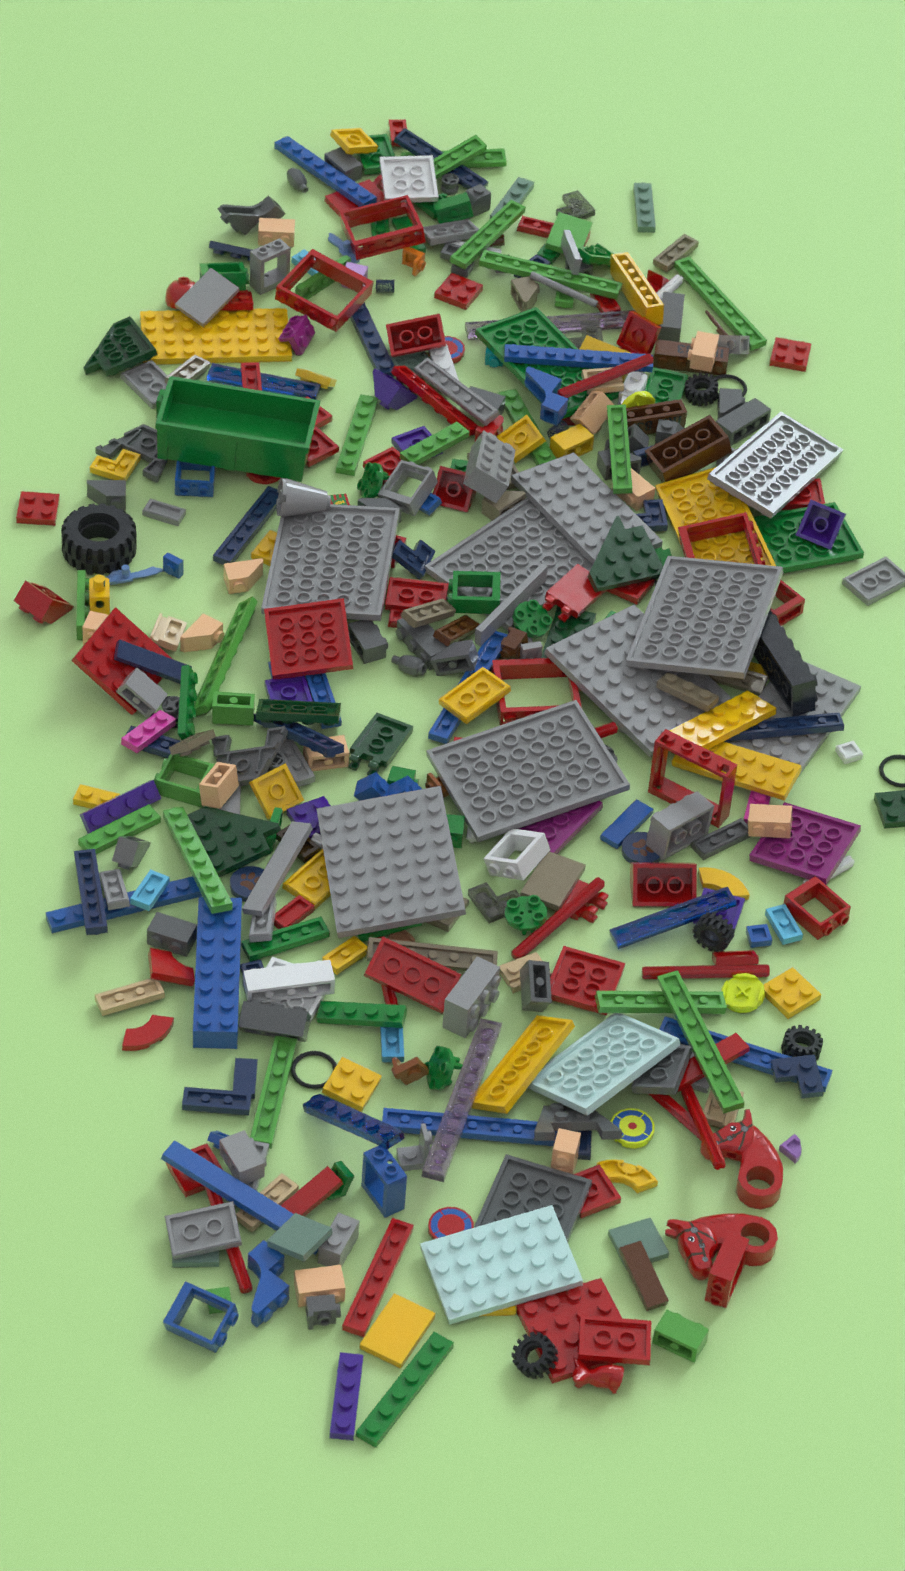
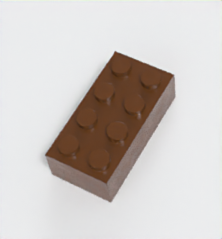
M711 415L702 418L645 450L648 465L662 483L691 475L732 452L729 437Z

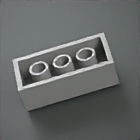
M483 430L471 447L463 484L497 503L509 486L516 450L510 444L503 443L497 439L494 434Z

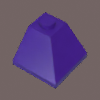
M374 368L375 397L381 401L379 404L389 410L391 407L399 410L417 399L418 395L411 392L395 378Z
M810 500L796 536L831 550L846 514Z

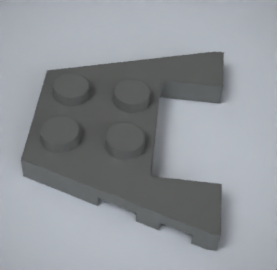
M145 424L124 433V436L119 439L113 438L109 440V444L103 447L99 445L95 448L97 455L112 459L123 449L141 454V459L150 463L143 469V476L155 482L159 481L168 459H157V430Z
M285 726L270 728L267 731L265 746L230 751L232 739L229 735L216 736L211 739L214 745V756L217 762L236 765L239 786L250 785V781L267 773L288 734V730Z
M561 1103L543 1106L534 1131V1141H554L555 1131H558L559 1128L570 1131L597 1130L602 1140L622 1139V1130L596 1110L587 1116Z

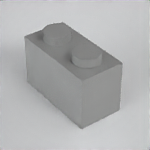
M138 668L125 678L116 691L146 718L158 709L168 695Z
M245 1130L220 1139V1155L235 1178L248 1184L265 1177L266 1159L262 1153H258L254 1139L252 1137L249 1138Z
M338 1212L330 1226L333 1234L319 1247L318 1263L324 1266L341 1265L342 1267L359 1236V1220Z

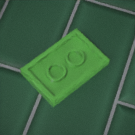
M559 212L545 248L564 254L561 247L563 230L571 231L577 249L584 247L593 222Z

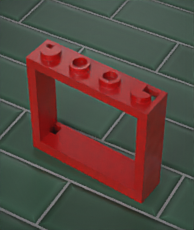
M408 195L339 212L343 231L347 240L351 243V249L356 260L426 243L424 228ZM407 214L412 224V227L357 241L350 229Z
M311 249L276 286L275 299L295 311L307 315L311 320L322 324L326 328L337 332L371 296L374 281ZM311 268L358 293L337 316L290 291Z
M746 512L678 527L681 547L686 558H695L691 542L744 531L753 564L766 565L765 560H761L763 558L761 547L756 545L759 544L757 534L752 532L754 531L753 521H749Z
M549 658L492 660L491 673L501 680L568 677ZM568 677L572 701L577 700L581 706L578 686ZM505 696L496 702L499 725L559 706L506 708Z
M665 729L655 740L648 793L670 804L676 803L685 796L695 793L665 778L668 751L723 778L719 804L707 799L714 805L710 824L719 828L730 814L737 764Z

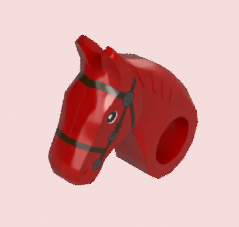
M745 1109L742 1121L728 1123L713 1133L724 1158L740 1161L736 1186L739 1200L750 1208L761 1210L772 1207L780 1198L783 1183V1165L773 1144L753 1125L750 1109ZM701 1142V1154L706 1160H710L705 1146ZM763 1180L770 1187L767 1189H757L748 1182Z
M741 1213L715 1214L700 1217L689 1222L669 1219L666 1226L672 1229H665L666 1236L676 1239L679 1253L685 1260L691 1275L700 1281L709 1278V1273L713 1266L712 1259L715 1253L720 1250L727 1232L742 1237H758L765 1243L761 1246L748 1245L745 1265L762 1266L771 1261L778 1241L777 1229L769 1220Z

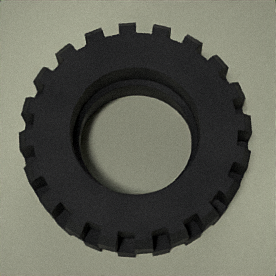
M93 503L87 507L81 506L77 511H72L63 521L61 527L63 557L73 568L76 567L77 570H86V573L89 575H93V573L98 575H104V573L111 574L113 571L122 570L121 567L123 565H129L136 555V524L133 518L121 508L117 509L114 505L107 506L105 503H100V505ZM96 537L108 538L105 541H92L89 539Z

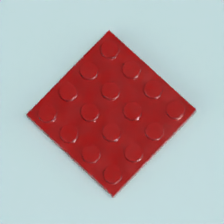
M344 598L264 609L273 679L353 669Z
M115 607L71 661L128 713L133 715L137 709L116 691L125 678L136 668L114 660L116 642L120 639L168 658L171 657ZM141 670L156 684L162 679V677Z
M602 1278L585 1282L579 1287L516 1305V1313L527 1335L530 1337V1332H534L536 1335L537 1332L546 1335L558 1350L556 1355L558 1362L553 1361L556 1367L548 1369L551 1372L548 1376L552 1384L572 1378L573 1371L576 1368L574 1360L578 1359L581 1315L622 1318ZM536 1348L535 1351L540 1358L543 1351L541 1348ZM581 1360L589 1370L603 1365L616 1364L612 1362Z

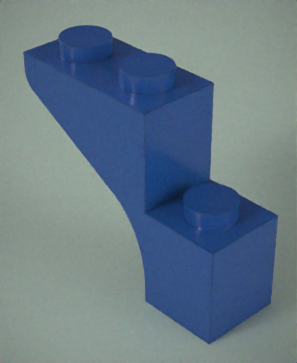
M528 366L526 368L524 385L542 403L540 419L557 426L567 413L568 398L557 394L558 390L561 389L562 379Z
M375 772L357 781L354 797L361 801L421 790L422 788L409 776L389 785L385 779Z
M265 1240L248 1253L247 1268L254 1272L259 1279L251 1307V1323L256 1328L263 1322H267L279 1307L283 1308L289 1301V1285L279 1278L284 1271V1255L268 1247Z

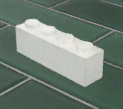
M319 960L243 971V986L247 1002H250L251 999H256L266 1003L334 994L335 977L331 961Z

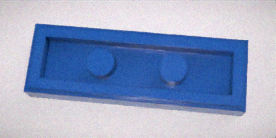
M636 799L600 835V840L618 849L624 839L629 834L634 833L653 814V808Z

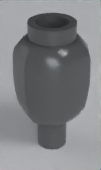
M290 168L287 171V180L290 185L296 190H301L303 193L308 192L307 180L304 174L299 169Z
M394 655L391 659L392 663L397 664L399 669L407 674L418 676L426 673L427 664L421 658L412 655H403L401 657Z

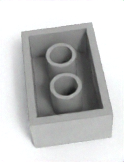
M696 791L691 795L685 796L682 800L670 804L662 811L655 812L650 819L651 823L647 833L646 845L658 854L661 860L691 845V842L708 834L714 805Z
M478 956L475 958L445 998L442 1028L464 1038L471 1031H475L479 1019L486 1016L492 1002L495 1003L499 997L500 991H498V986L501 981L499 966Z

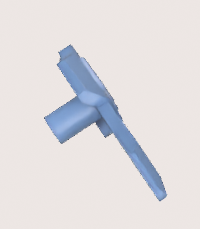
M329 233L328 241L339 248V253L342 256H349L351 263L356 264L360 262V260H356L349 240L343 242L336 235Z
M123 565L121 567L122 570L113 571L105 578H109V585L132 582L135 578H144L163 572V569L152 566L131 573L129 566Z

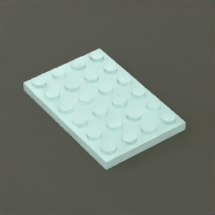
M614 1013L547 1062L528 1088L588 1116L678 1048L680 1041L679 1038L622 1013Z
M552 1205L420 1243V1249L449 1325L583 1285V1279Z

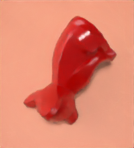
M574 1360L576 1368L573 1371L572 1378L575 1387L581 1388L591 1384L596 1388H607L611 1390L612 1394H616L623 1379L624 1368L622 1366L603 1365L589 1370L581 1360Z

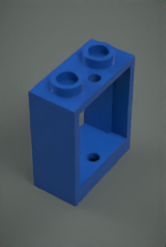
M177 461L175 495L213 497L216 467ZM182 470L210 471L209 481L181 479Z
M384 1144L363 1152L361 1186L385 1218L405 1209L406 1173Z
M185 1281L163 1320V1324L167 1331L216 1353L218 1348L223 1347L228 1336L227 1332L230 1326L233 1327L236 1324L239 1314L235 1303ZM194 1298L226 1313L212 1340L179 1326Z

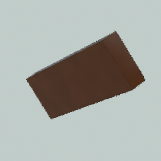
M465 614L435 630L433 637L448 647L452 643L459 642L474 634L480 624Z
M641 1240L620 1247L619 1253L646 1311L667 1305L669 1300Z

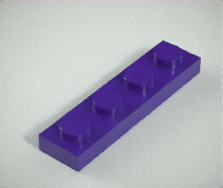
M149 780L79 815L89 834L148 804L160 800L161 796L154 780Z
M340 1352L330 1427V1438L354 1441L364 1356L362 1354Z

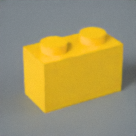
M578 424L550 438V449L556 458L575 453L579 457L593 450L594 435L582 424Z

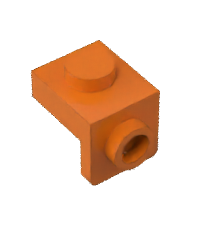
M407 247L403 249L402 264L413 268L412 275L417 276L420 271L424 270L426 266L425 253Z

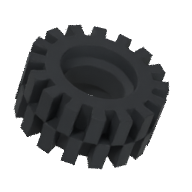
M701 372L697 376L695 373L693 378L689 376L688 380L685 381V397L689 403L692 402V405L695 406L698 403V406H701V404L708 406V402L712 404L713 400H717L719 396L718 382L712 374L708 376V373L702 375Z
M706 912V914L700 917L692 933H694V939H697L696 942L698 944L702 943L701 947L704 949L708 947L710 952L713 949L714 952H722L733 939L735 930L731 929L733 927L731 923H727L728 919H722V915L716 916L714 912L712 914Z
M794 1025L785 1032L781 1045L782 1054L790 1057L815 1055L816 1060H818L823 1046V1038H820V1033L815 1034L816 1030L814 1028L809 1030V1026L802 1028V1025H798V1028H796ZM797 1043L806 1044L808 1047L798 1045Z
M530 1332V1337L524 1334L523 1341L520 1339L516 1341L519 1346H513V1350L516 1353H512V1358L514 1359L512 1361L526 1377H531L532 1379H536L537 1376L540 1379L544 1378V1372L549 1375L551 1372L548 1369L556 1367L553 1361L558 1362V1357L556 1356L558 1350L551 1340L540 1332H537V1335L534 1332ZM536 1348H541L543 1351L541 1357L536 1362H528L527 1358L530 1352Z

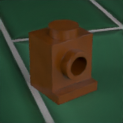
M509 627L507 637H504L501 642L502 650L500 655L506 660L520 659L521 644L528 643L527 633Z

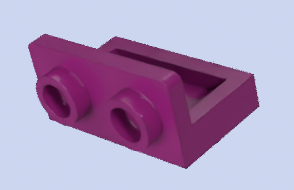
M295 315L289 319L278 339L280 342L289 341L296 356L303 355L316 332L307 315Z

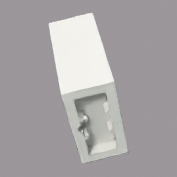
M512 829L484 857V862L491 876L524 880L550 851V847L545 833ZM515 850L523 851L516 860L508 859Z

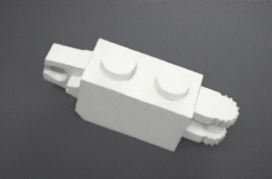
M633 371L628 374L624 382V391L619 393L618 405H621L631 394L645 390L648 377L645 372Z

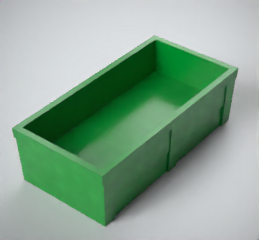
M169 376L155 423L157 429V459L215 466L225 470L243 471L302 482L321 400Z

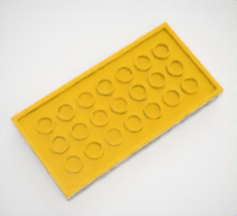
M287 308L219 311L204 327L180 310L140 311L141 330L155 347L158 354L148 361L152 360L156 365L183 364L194 355L211 363L292 361L290 342H280L278 339L288 323Z
M716 467L655 485L656 492L659 498L663 500L665 512L679 543L678 527L746 512L749 521H753L754 531L752 532L756 533L759 544L756 545L761 547L763 555L761 560H765L766 565L776 566L748 505L707 479L709 473ZM744 531L691 542L696 559L753 564Z

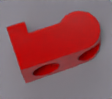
M499 415L487 426H478L475 430V441L483 430L495 436L503 432V416Z

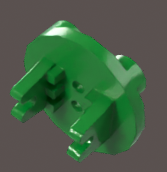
M368 462L365 465L362 479L357 483V489L360 490L362 498L379 497L378 493L383 479L388 480L390 476L387 472L383 471L380 464Z
M534 599L520 603L515 608L512 616L515 629L526 632L529 638L544 636L552 623V618L546 609Z
M521 896L507 901L505 920L512 928L522 931L523 935H526L527 931H530L532 934L545 923L547 908L539 896Z
M436 1046L429 1062L425 1063L429 1071L427 1081L431 1090L441 1091L446 1086H450L453 1082L451 1080L453 1070H461L463 1067L459 1063L461 1059L453 1056L450 1048Z

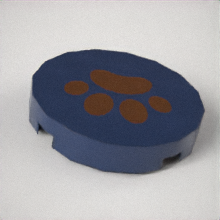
M635 832L629 834L622 843V856L627 862L661 861L660 856L646 845L647 832Z
M246 866L236 870L230 878L232 895L236 898H242V901L246 902L264 869L257 866Z

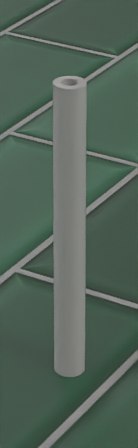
M532 271L531 279L592 307L597 306V300Z

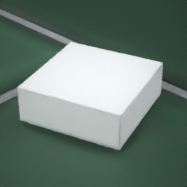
M854 740L837 745L835 748V752L844 764L863 759V753Z

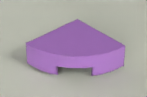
M793 1134L779 1146V1151L795 1164L800 1159L802 1148L800 1139L796 1134Z

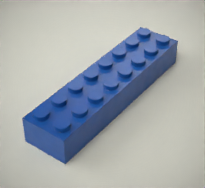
M199 897L193 1048L237 1049L242 898H230L233 910L211 914L204 898Z

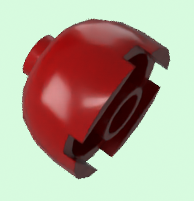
M179 277L178 280L170 283L166 289V305L177 309L175 303L195 282L189 280L188 277Z

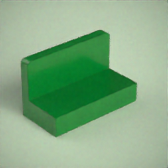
M467 192L433 202L439 224L474 217Z

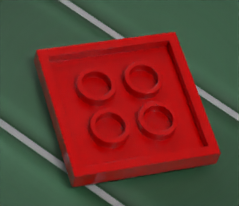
M563 946L550 978L551 1000L598 1013L595 1000L596 991H616L626 963Z

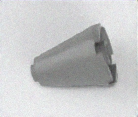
M280 478L277 490L279 497L276 502L277 516L285 517L320 512L330 507L331 496L327 494V491L287 478Z

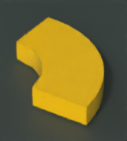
M701 867L698 869V875L703 888L714 889L749 900L750 894L747 888L732 874L716 868Z
M614 1159L600 1161L596 1164H600L612 1183L625 1184L636 1193L657 1187L658 1181L640 1165L635 1166L624 1163V1160Z

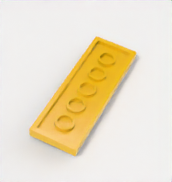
M747 690L669 731L708 750L763 720L776 715V707Z
M722 742L708 749L737 764L735 786L784 801L802 771L799 764L727 742ZM676 754L672 759L673 767L723 781L722 777Z
M537 1015L469 1100L471 1108L507 1114L574 1029L573 1020Z

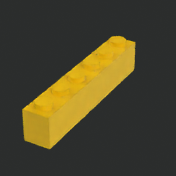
M628 252L611 254L610 274L615 281L623 283L621 291L633 309L657 325L663 324L664 304Z

